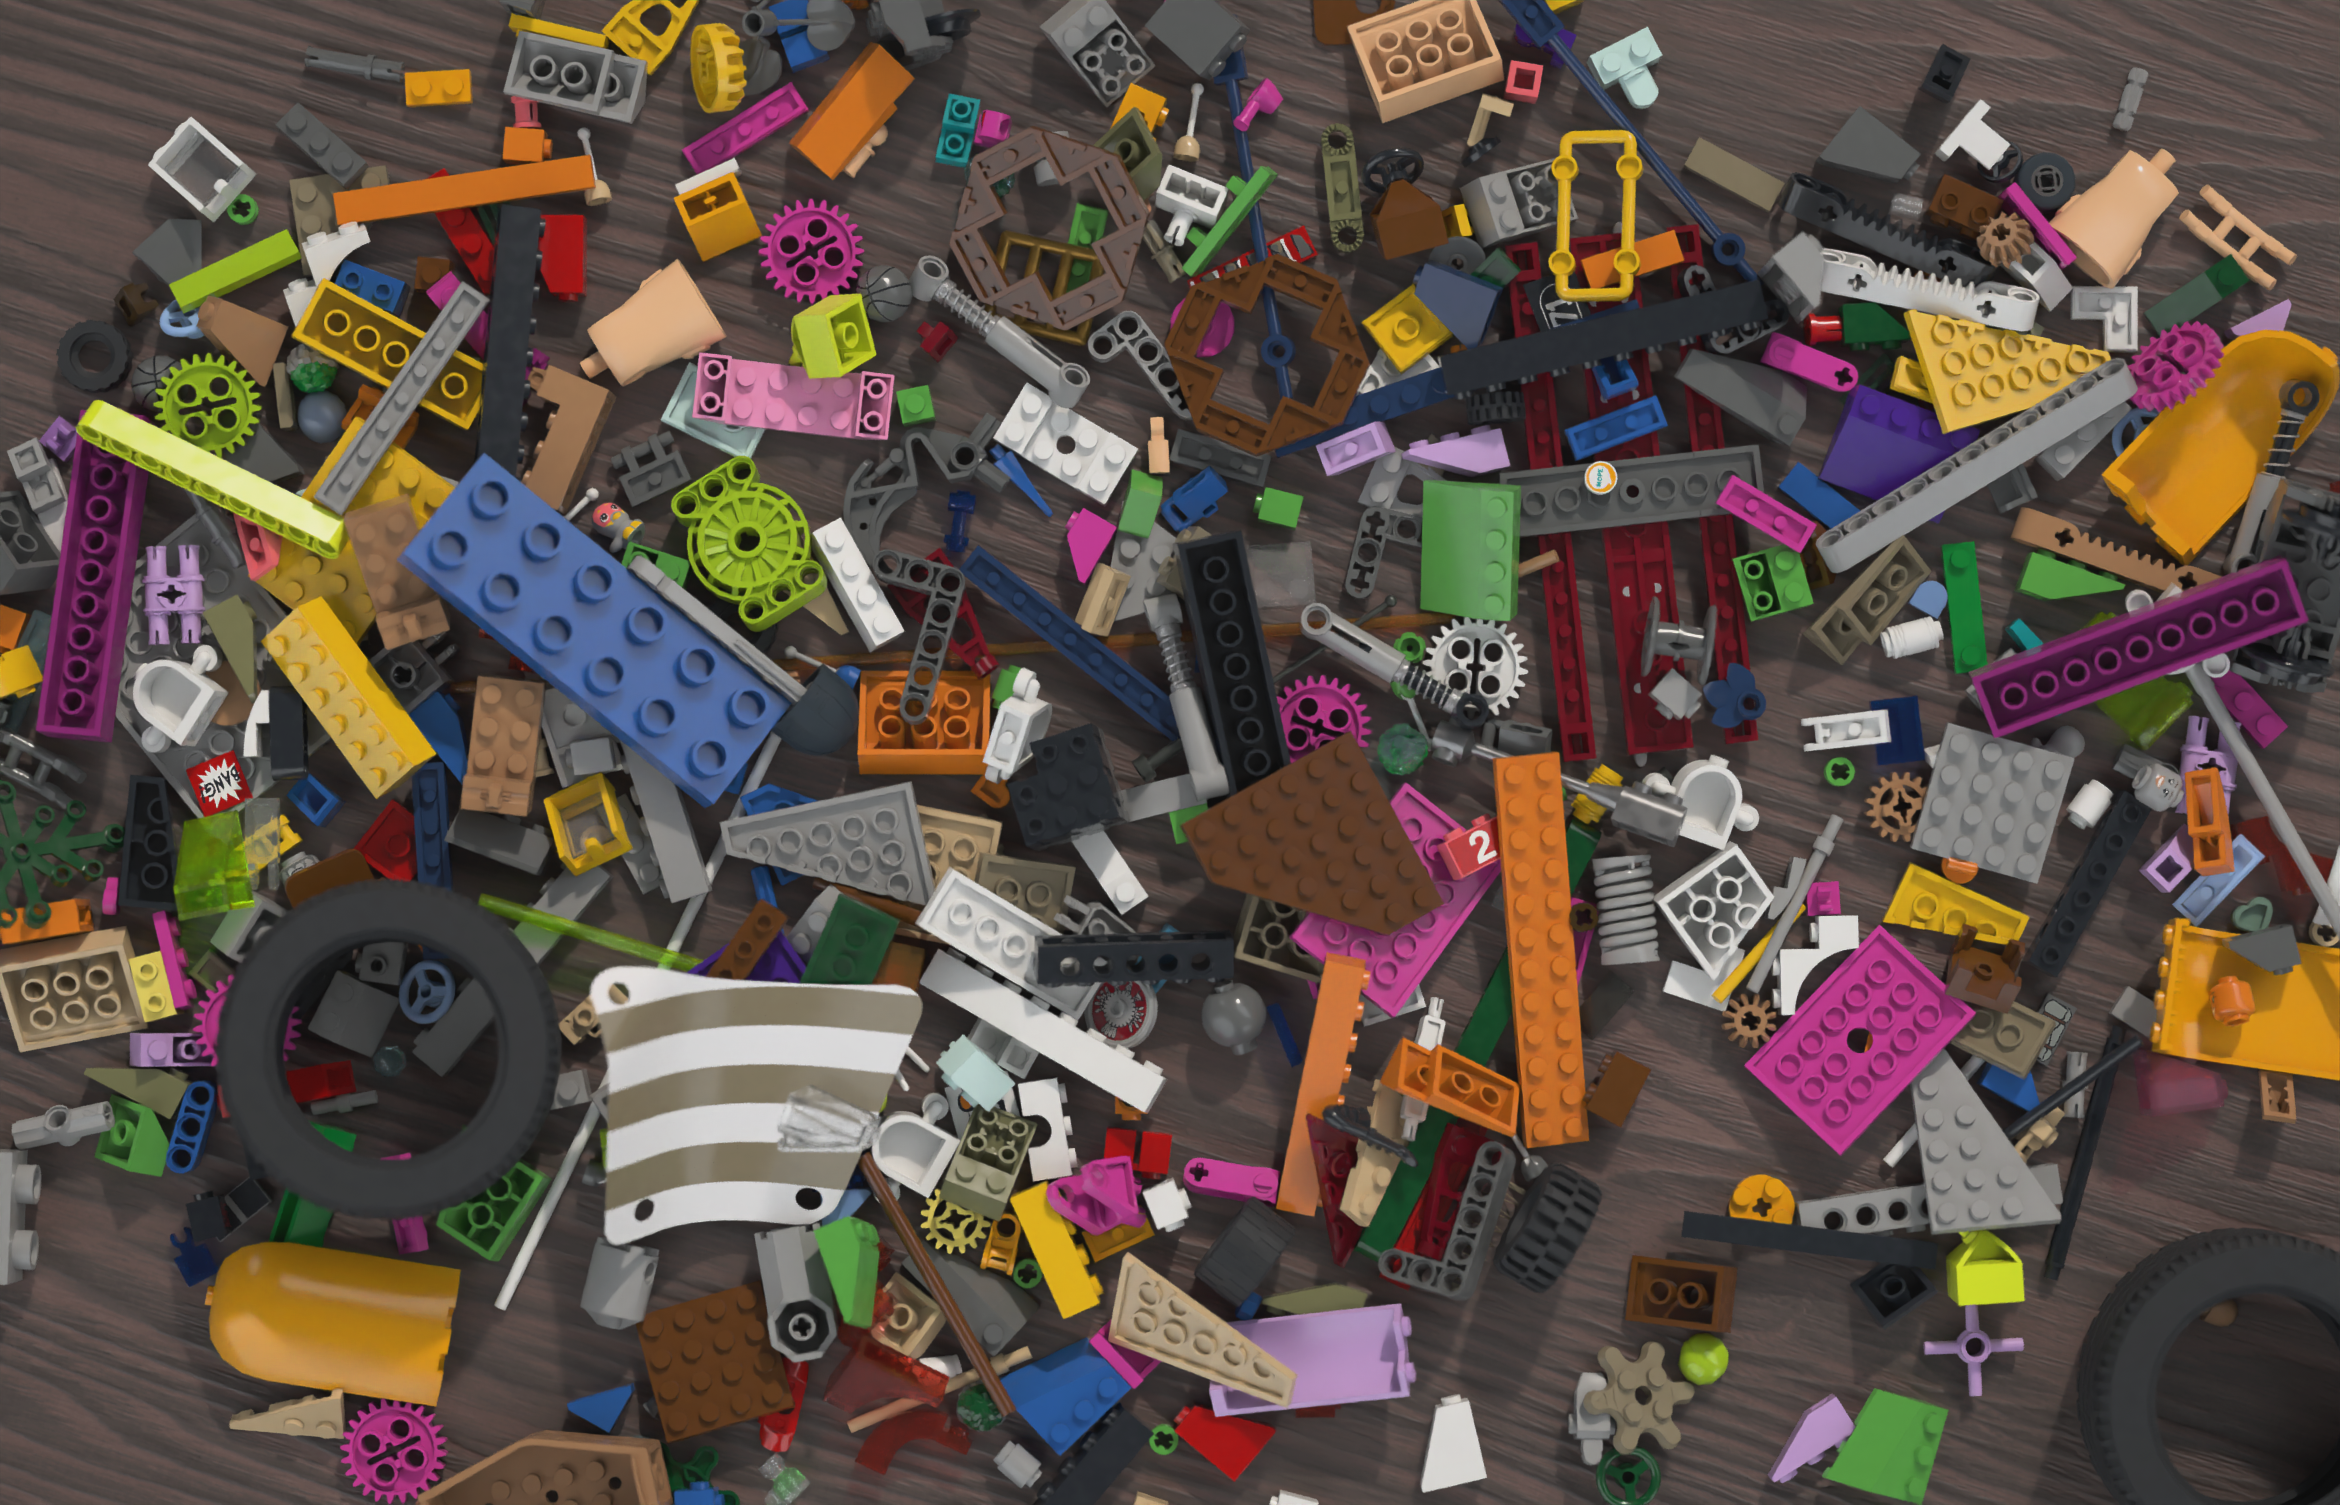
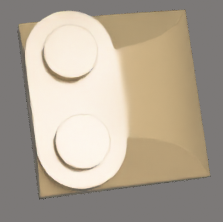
M895 1272L874 1301L872 1325L864 1330L901 1360L910 1364L923 1355L944 1326L946 1318L935 1300L901 1274Z

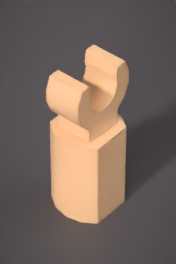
M1163 417L1150 418L1151 441H1148L1149 473H1170L1168 440H1164Z

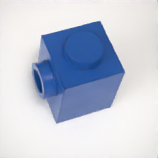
M709 1481L689 1483L690 1488L679 1489L674 1492L675 1505H725L724 1495L719 1494V1487H709Z

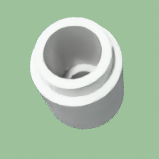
M2092 779L2089 784L2083 785L2066 810L2070 813L2068 819L2081 829H2085L2086 826L2093 828L2110 806V799L2113 793L2106 786Z

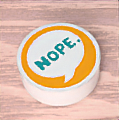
M1604 461L1591 464L1584 474L1585 486L1594 494H1607L1617 483L1615 468Z

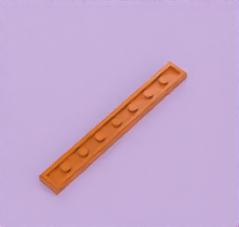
M591 155L337 192L333 193L337 225L340 227L349 222L360 224L594 189L596 184Z

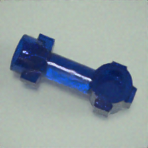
M957 490V493L950 492L948 511L954 512L951 535H945L944 537L945 550L965 553V547H968L969 538L964 537L967 514L974 515L976 495H970L968 491Z

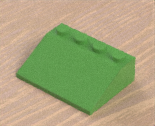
M1424 480L1420 609L1474 619L1511 621L1517 615L1521 485Z

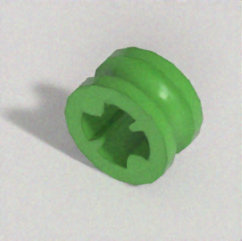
M239 194L227 207L229 217L236 223L248 225L257 219L259 208L250 196ZM242 202L245 205H251V209H247L250 212L247 217L235 214V210H239L236 207L238 203Z
M1833 758L1824 767V777L1832 786L1847 785L1854 778V766L1847 758ZM1834 764L1837 766L1844 764L1848 771H1844L1847 774L1844 780L1842 778L1833 779L1831 773L1835 772L1831 770Z
M1032 1258L1020 1260L1013 1270L1015 1282L1023 1288L1035 1287L1041 1281L1043 1275L1039 1263ZM1026 1264L1034 1266L1032 1271L1037 1270V1277H1031L1030 1282L1021 1280L1023 1275L1019 1277V1269H1025Z
M1160 1424L1152 1429L1154 1434L1149 1439V1443L1154 1452L1160 1455L1172 1453L1178 1445V1434L1174 1432V1428L1168 1424ZM1159 1431H1163L1165 1435L1172 1434L1173 1440H1169V1443L1172 1445L1168 1448H1165L1163 1444L1158 1446L1155 1444L1154 1439H1158L1156 1434Z

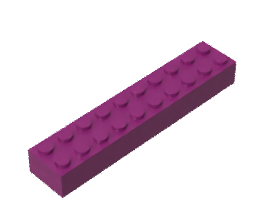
M80 410L79 421L87 410ZM131 414L155 426V423L148 419L146 416ZM78 433L36 731L54 738L112 743L149 471L84 440Z
M2279 555L1968 673L1991 734L1995 739L2308 622V618L2287 561Z

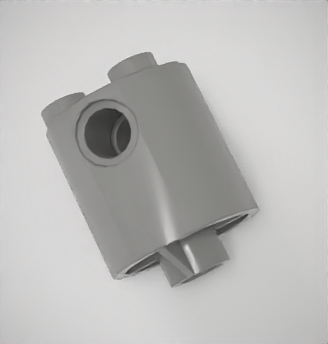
M597 1238L580 1307L589 1313L597 1325L622 1330L644 1321L659 1260V1249L642 1245H631V1242L615 1245L607 1238Z

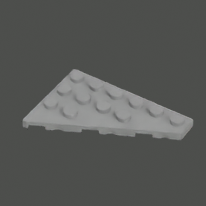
M912 781L720 822L727 855L750 859L761 864L773 865L799 874L822 878L826 881L849 885L860 890L887 895L898 900L925 906L936 890Z
M1944 1048L1910 1084L1931 1235L2060 1223V1212Z

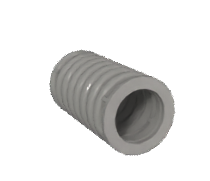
M1651 855L1592 859L1593 871L1595 876H1598L1594 879V884L1597 887H1604L1597 889L1595 892V897L1602 900L1596 904V909L1600 912H1606L1598 915V923L1605 924L1599 928L1598 934L1606 937L1599 942L1602 950L1601 965L1660 961L1656 950L1659 947L1658 942L1647 941L1656 938L1658 935L1656 929L1648 928L1657 923L1656 918L1649 915L1655 912V906L1652 903H1646L1654 899L1652 891H1645L1653 887V881L1649 878H1638L1652 873V868L1648 866L1650 865ZM1640 863L1641 867H1634V864Z

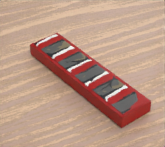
M1304 225L1266 243L1269 257L1280 254L1301 264L1318 255ZM1254 249L1187 280L1189 288L1203 281L1208 282L1219 278L1222 274L1247 265L1248 267L1256 264Z

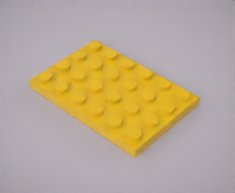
M354 418L301 496V498L338 516L340 515L315 499L314 495L365 423L362 418ZM392 442L340 517L345 518V513L408 493L420 529H422L455 487L396 443ZM282 537L278 566L255 581L293 610L322 596L358 646L376 621V611L350 538L338 558L329 559Z

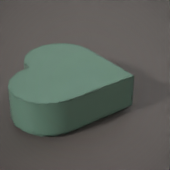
M2264 897L2252 898L2246 906H2237L2232 910L2230 914L2231 924L2236 929L2248 933L2268 928L2273 913L2272 904Z

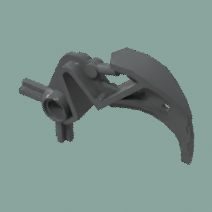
M986 413L969 438L922 427L907 430L902 436L900 447L891 450L889 458L875 468V472L868 478L866 475L875 462L868 458L861 463L849 481L844 497L843 514L847 530L864 560L872 568L873 559L880 552V536L884 524L895 510L915 496L917 490H921L914 454L915 443L922 442L951 484L971 480L976 476L995 491L1001 493L1008 485L1011 477L986 460L988 455L984 450L1002 423ZM964 450L974 452V460L969 465L958 463V456ZM895 465L903 469L901 478L896 484L871 488L872 482L879 476L882 477ZM875 498L877 503L870 505V499ZM862 523L868 525L866 530L860 529ZM884 560L880 562L879 570L885 574L894 572Z

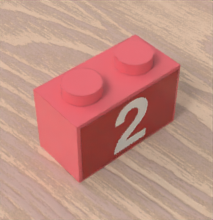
M1486 813L1471 821L1472 828L1463 832L1461 827L1443 835L1445 841L1436 847L1454 881L1464 878L1500 859L1497 816L1490 817L1489 813Z

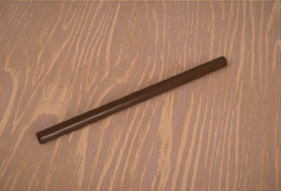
M870 1152L866 1153L857 1162L860 1170L1002 1417L1010 1414L1017 1408Z

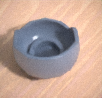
M324 390L323 392L318 391L305 395V398L299 404L297 419L306 437L321 444L333 442L344 433L345 430L341 428V423L347 412L344 403L338 395Z

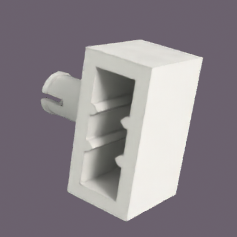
M1168 165L1156 192L1155 207L1174 214L1164 239L1172 244L1175 237L1174 245L1182 246L1192 222L1212 229L1221 218L1227 204L1229 189Z

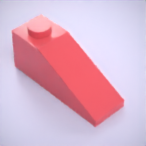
M233 513L250 578L252 581H257L278 566L283 536Z

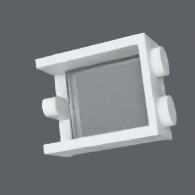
M192 117L177 127L174 136L165 146L155 152L153 159L148 164L149 167L213 222L218 219L257 175Z

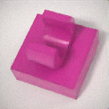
M1839 881L1812 883L1805 897L1807 916L1841 914Z

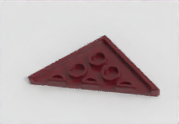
M1307 1113L1305 1118L1334 1264L1345 1268L1364 1226H1359L1340 1210L1351 1168H1356L1358 1152L1356 1148L1359 1138L1346 1132H1341L1328 1125L1324 1120Z

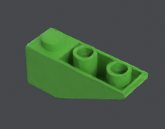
M2038 549L2037 553L2031 552L2027 554L2014 591L2042 601H2053L2123 590L2125 584L2117 582L2118 576L2099 571L2097 575L2086 571L2087 565L2069 560L2068 564L2055 560L2056 554Z

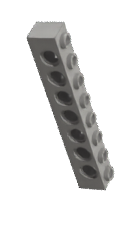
M2046 1163L2027 1166L2053 1204L2063 1203L2057 1164ZM1924 1182L1794 1202L1797 1223L1800 1226L1827 1229L1824 1224V1218L1829 1212L1833 1211L1838 1213L1840 1223L1832 1230L1863 1234L1873 1232L1874 1235L1891 1236L1894 1235L1893 1229L1906 1227V1232H1918L1926 1230L1925 1224H1930L1929 1215H1925L1921 1210V1203L1926 1198ZM1894 1202H1901L1904 1206V1214L1901 1218L1893 1220L1889 1215V1207ZM1862 1207H1869L1872 1211L1871 1221L1864 1225L1859 1224L1856 1218L1858 1210Z

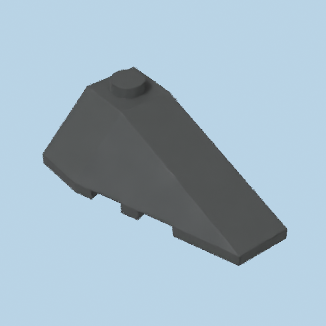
M1690 349L1674 376L1774 443L1790 446L1806 419L1807 386L1783 370Z
M925 1239L921 1242L976 1339L993 1356L1013 1338L1041 1307L1017 1283L987 1269H980V1266L954 1253L949 1254L946 1249L941 1247L936 1249L935 1244ZM909 1255L901 1264L930 1292Z

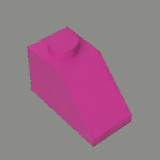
M1083 508L1080 514L1075 511L1073 512L1065 529L1069 530L1067 538L1079 583L1086 585L1096 564L1100 561L1115 535L1117 527Z

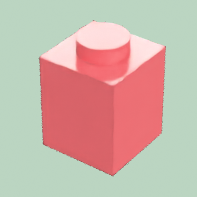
M1511 60L1503 99L1535 104L1539 95L1543 65Z

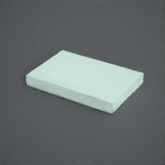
M689 362L661 421L733 457L746 456L751 459L766 429L725 425L692 418L698 366Z

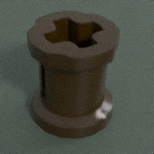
M1578 903L1571 907L1569 917L1573 930L1577 932L1590 931L1597 925V910L1593 905ZM1587 909L1589 911L1587 917L1590 919V923L1577 925L1578 917L1575 915L1576 911L1583 912Z

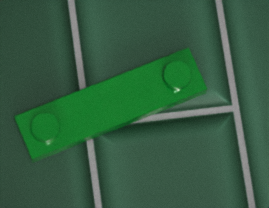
M1974 541L1940 545L1944 584L1948 596L1947 612L1954 674L1968 673L1988 665Z

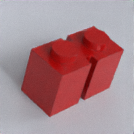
M1107 1127L1104 1159L1129 1156L1132 1170L1142 1171L1141 1177L1161 1179V1174H1168L1172 1134L1143 1131L1140 1162L1133 1163L1137 1130Z

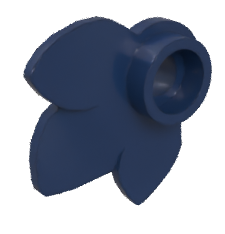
M1736 663L1728 665L1726 680L1713 681L1703 686L1702 689L1707 701L1717 708L1712 717V723L1722 728H1733L1743 720L1757 719L1764 713L1766 708L1764 695L1758 689H1755L1754 675L1748 669ZM1746 698L1754 700L1755 707L1753 710L1744 708L1743 702Z

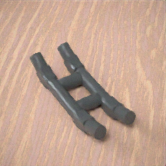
M0 728V742L8 746L11 745L5 761L0 758V774L40 793L41 796L47 798L52 803H56L65 810L68 803L73 801V799L67 796L58 786L46 782L51 768L60 771L64 775H68L79 784L86 779L87 773L77 767L76 763L61 754L58 755L16 734L15 731L9 728ZM23 752L40 760L34 776L17 768Z

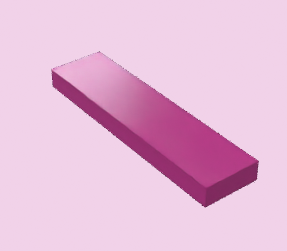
M792 82L682 149V152L698 175L733 159L802 116L809 109Z

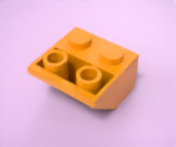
M734 172L674 197L687 230L703 262L762 236Z

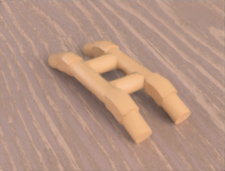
M2209 184L2205 185L2200 190V195L2222 217L2224 216V219L2213 232L2190 210H2185L2179 219L2202 242L2204 241L2224 258L2232 254L2247 278L2270 291L2275 286L2277 280L2249 261L2251 256L2261 246L2262 249L2275 258H2279L2286 264L2291 265L2295 261L2297 254L2284 247L2283 244L2266 234L2242 215ZM2234 226H2237L2250 237L2239 252L2223 241Z

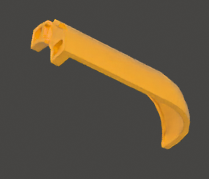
M2264 329L2239 336L2221 349L2224 354L2222 358L2218 359L2221 367L2212 369L2216 376L2214 378H2206L2205 383L2207 387H2198L2196 389L2197 396L2194 397L2189 394L2186 396L2184 404L2176 401L2174 408L2171 410L2166 406L2103 472L2102 477L2112 494L2120 497L2127 503L2124 509L2139 525H2143L2146 522L2157 535L2154 540L2182 565L2188 566L2248 502L2256 474H2261V472L2265 471L2263 464L2267 463L2270 454L2268 450L2272 449L2274 443L2272 436L2277 434L2279 428L2277 421L2282 419L2280 417L2282 408H2280L2281 403L2279 400V391L2282 385L2292 379L2308 381L2317 387L2320 394L2317 407L2309 413V416L2305 417V423L2300 424L2298 430L2300 437L2295 439L2293 445L2295 451L2291 452L2290 457L2306 441L2325 416L2335 398L2340 383V370L2337 363L2339 359L2327 347L2321 349L2313 342L2290 331ZM2302 388L2297 389L2293 395L2296 405L2301 404L2305 399V392Z
M262 1242L245 1246L224 1259L217 1272L215 1286L208 1285L205 1305L211 1306L209 1314L210 1339L223 1360L241 1373L262 1380L331 1391L343 1389L344 1393L436 1407L443 1378L445 1355L448 1353L452 1331L450 1327L456 1307L461 1270L296 1243Z

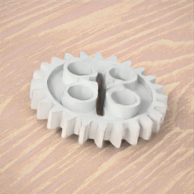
M1464 617L1463 625H1460L1455 619H1452L1453 629L1449 631L1446 627L1441 626L1440 630L1444 636L1442 638L1432 636L1431 639L1436 644V647L1425 648V651L1432 655L1430 660L1422 661V664L1431 667V671L1426 672V675H1433V679L1436 681L1441 679V683L1446 685L1449 684V677L1452 674L1462 673L1466 678V684L1460 691L1470 694L1472 671L1467 670L1466 666L1467 663H1473L1474 640L1479 638L1478 663L1483 665V671H1477L1475 694L1482 696L1486 700L1489 709L1497 716L1499 715L1497 705L1501 704L1509 708L1510 705L1506 698L1511 696L1518 699L1519 695L1513 690L1514 687L1525 686V683L1519 680L1518 676L1527 674L1528 670L1520 668L1519 663L1528 659L1517 654L1524 645H1513L1512 641L1517 634L1513 632L1506 636L1504 632L1507 624L1505 623L1498 628H1494L1495 620H1488L1487 624H1483V619H1476L1475 623H1471L1470 618ZM1458 640L1465 641L1469 646L1467 656L1462 659L1454 657L1451 650L1454 642ZM1490 643H1496L1501 648V656L1494 662L1488 661L1484 656V649ZM1489 675L1494 676L1498 681V688L1492 694H1486L1481 688L1483 678ZM1470 704L1463 707V710H1467V716L1470 720L1473 719L1475 711H1478L1480 714L1479 709L1475 705Z

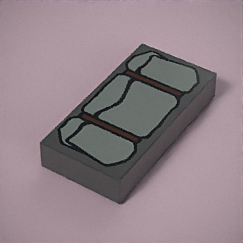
M2049 993L2045 994L2037 1010V1013L2056 1022L2054 1030L2036 1059L2037 1062L2048 1066L2077 1010L2074 1006Z

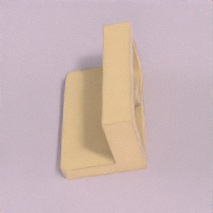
M1103 563L1096 564L1075 619L1076 623L1082 625L1081 629L1108 637L1130 581V575Z

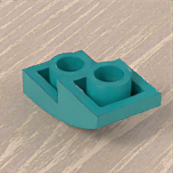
M949 93L935 162L962 168L968 167L980 107L979 99Z

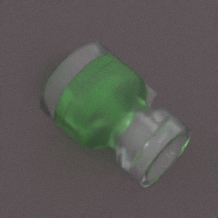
M778 1452L759 1468V1472L766 1479L773 1480V1486L764 1500L767 1505H789L811 1484L798 1468H788L785 1465V1459Z

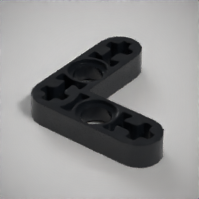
M1702 266L1688 267L1682 270L1677 277V285L1682 297L1716 290L1709 273ZM1697 276L1699 282L1691 286L1689 280ZM1778 299L1765 302L1767 314L1776 310L1777 316L1765 322L1760 320L1761 327L1754 328L1751 336L1744 335L1739 325L1728 328L1733 338L1723 342L1722 345H1717L1716 339L1719 337L1710 339L1709 333L1702 334L1700 337L1709 353L1720 356L1730 353L1783 327L1789 319L1787 305Z

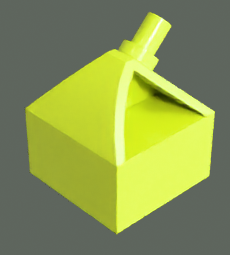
M861 293L830 295L795 315L792 319L791 337L794 345L792 347L793 353L788 362L791 366L798 367L803 364L809 379L841 377L876 356Z
M1988 1230L1958 1232L1962 1236L1961 1240L1963 1242L1946 1256L1948 1296L1958 1306L2024 1301L2022 1261L2015 1252Z

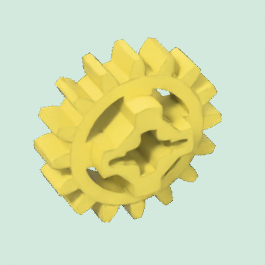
M935 1189L934 1192L937 1198L935 1200L932 1198L925 1200L931 1206L930 1209L921 1210V1215L928 1217V1221L922 1223L921 1228H930L931 1231L926 1236V1239L930 1240L935 1237L938 1240L935 1248L939 1249L945 1244L949 1254L952 1253L954 1247H959L961 1254L965 1253V1245L968 1243L975 1249L978 1246L975 1238L985 1239L987 1235L981 1229L982 1227H990L991 1222L984 1220V1215L946 1201L947 1209L943 1215L934 1217L937 1206L943 1201V1199L939 1198L941 1190ZM952 1210H957V1213L960 1215H971L961 1220L960 1227H955L954 1222H941L952 1215ZM978 1220L976 1229L966 1238L965 1228L967 1224ZM945 1228L952 1232L954 1240L944 1237L937 1229Z

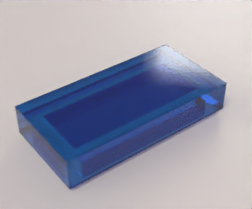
M1276 1002L1266 1006L1290 1066L1294 1067L1301 1064L1303 1061L1279 1003Z

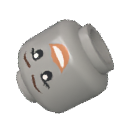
M2158 763L2143 766L2136 774L2132 783V787L2135 788L2136 799L2159 812L2169 807H2176L2184 794L2181 790V777Z

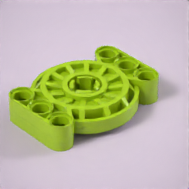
M737 456L678 492L672 499L671 507L677 520L683 526L689 527L687 538L688 557L697 578L708 591L718 598L738 604L739 614L745 626L751 631L761 632L820 596L827 588V578L822 567L817 562L810 560L812 547L810 527L801 508L789 495L780 489L759 483L760 475L754 462L749 457ZM740 470H751L749 477L746 479H736V475ZM713 487H723V491L719 496H708L709 491ZM688 503L696 505L692 513H681L684 505ZM791 508L799 515L801 521H794L790 513ZM746 532L747 536L760 538L758 546L752 551L739 550V545L742 541L740 535ZM803 533L805 535L804 549L802 548L800 537ZM695 538L697 539L698 547L696 554L694 552ZM698 566H704L709 574L707 580L701 574ZM816 573L819 575L815 583H803L807 574ZM717 587H722L723 589H725L726 591H728V592H730V593H732V594L723 592V591L719 590ZM783 590L791 592L790 598L787 601L778 602L775 600L779 592ZM752 609H763V613L759 618H748V614Z

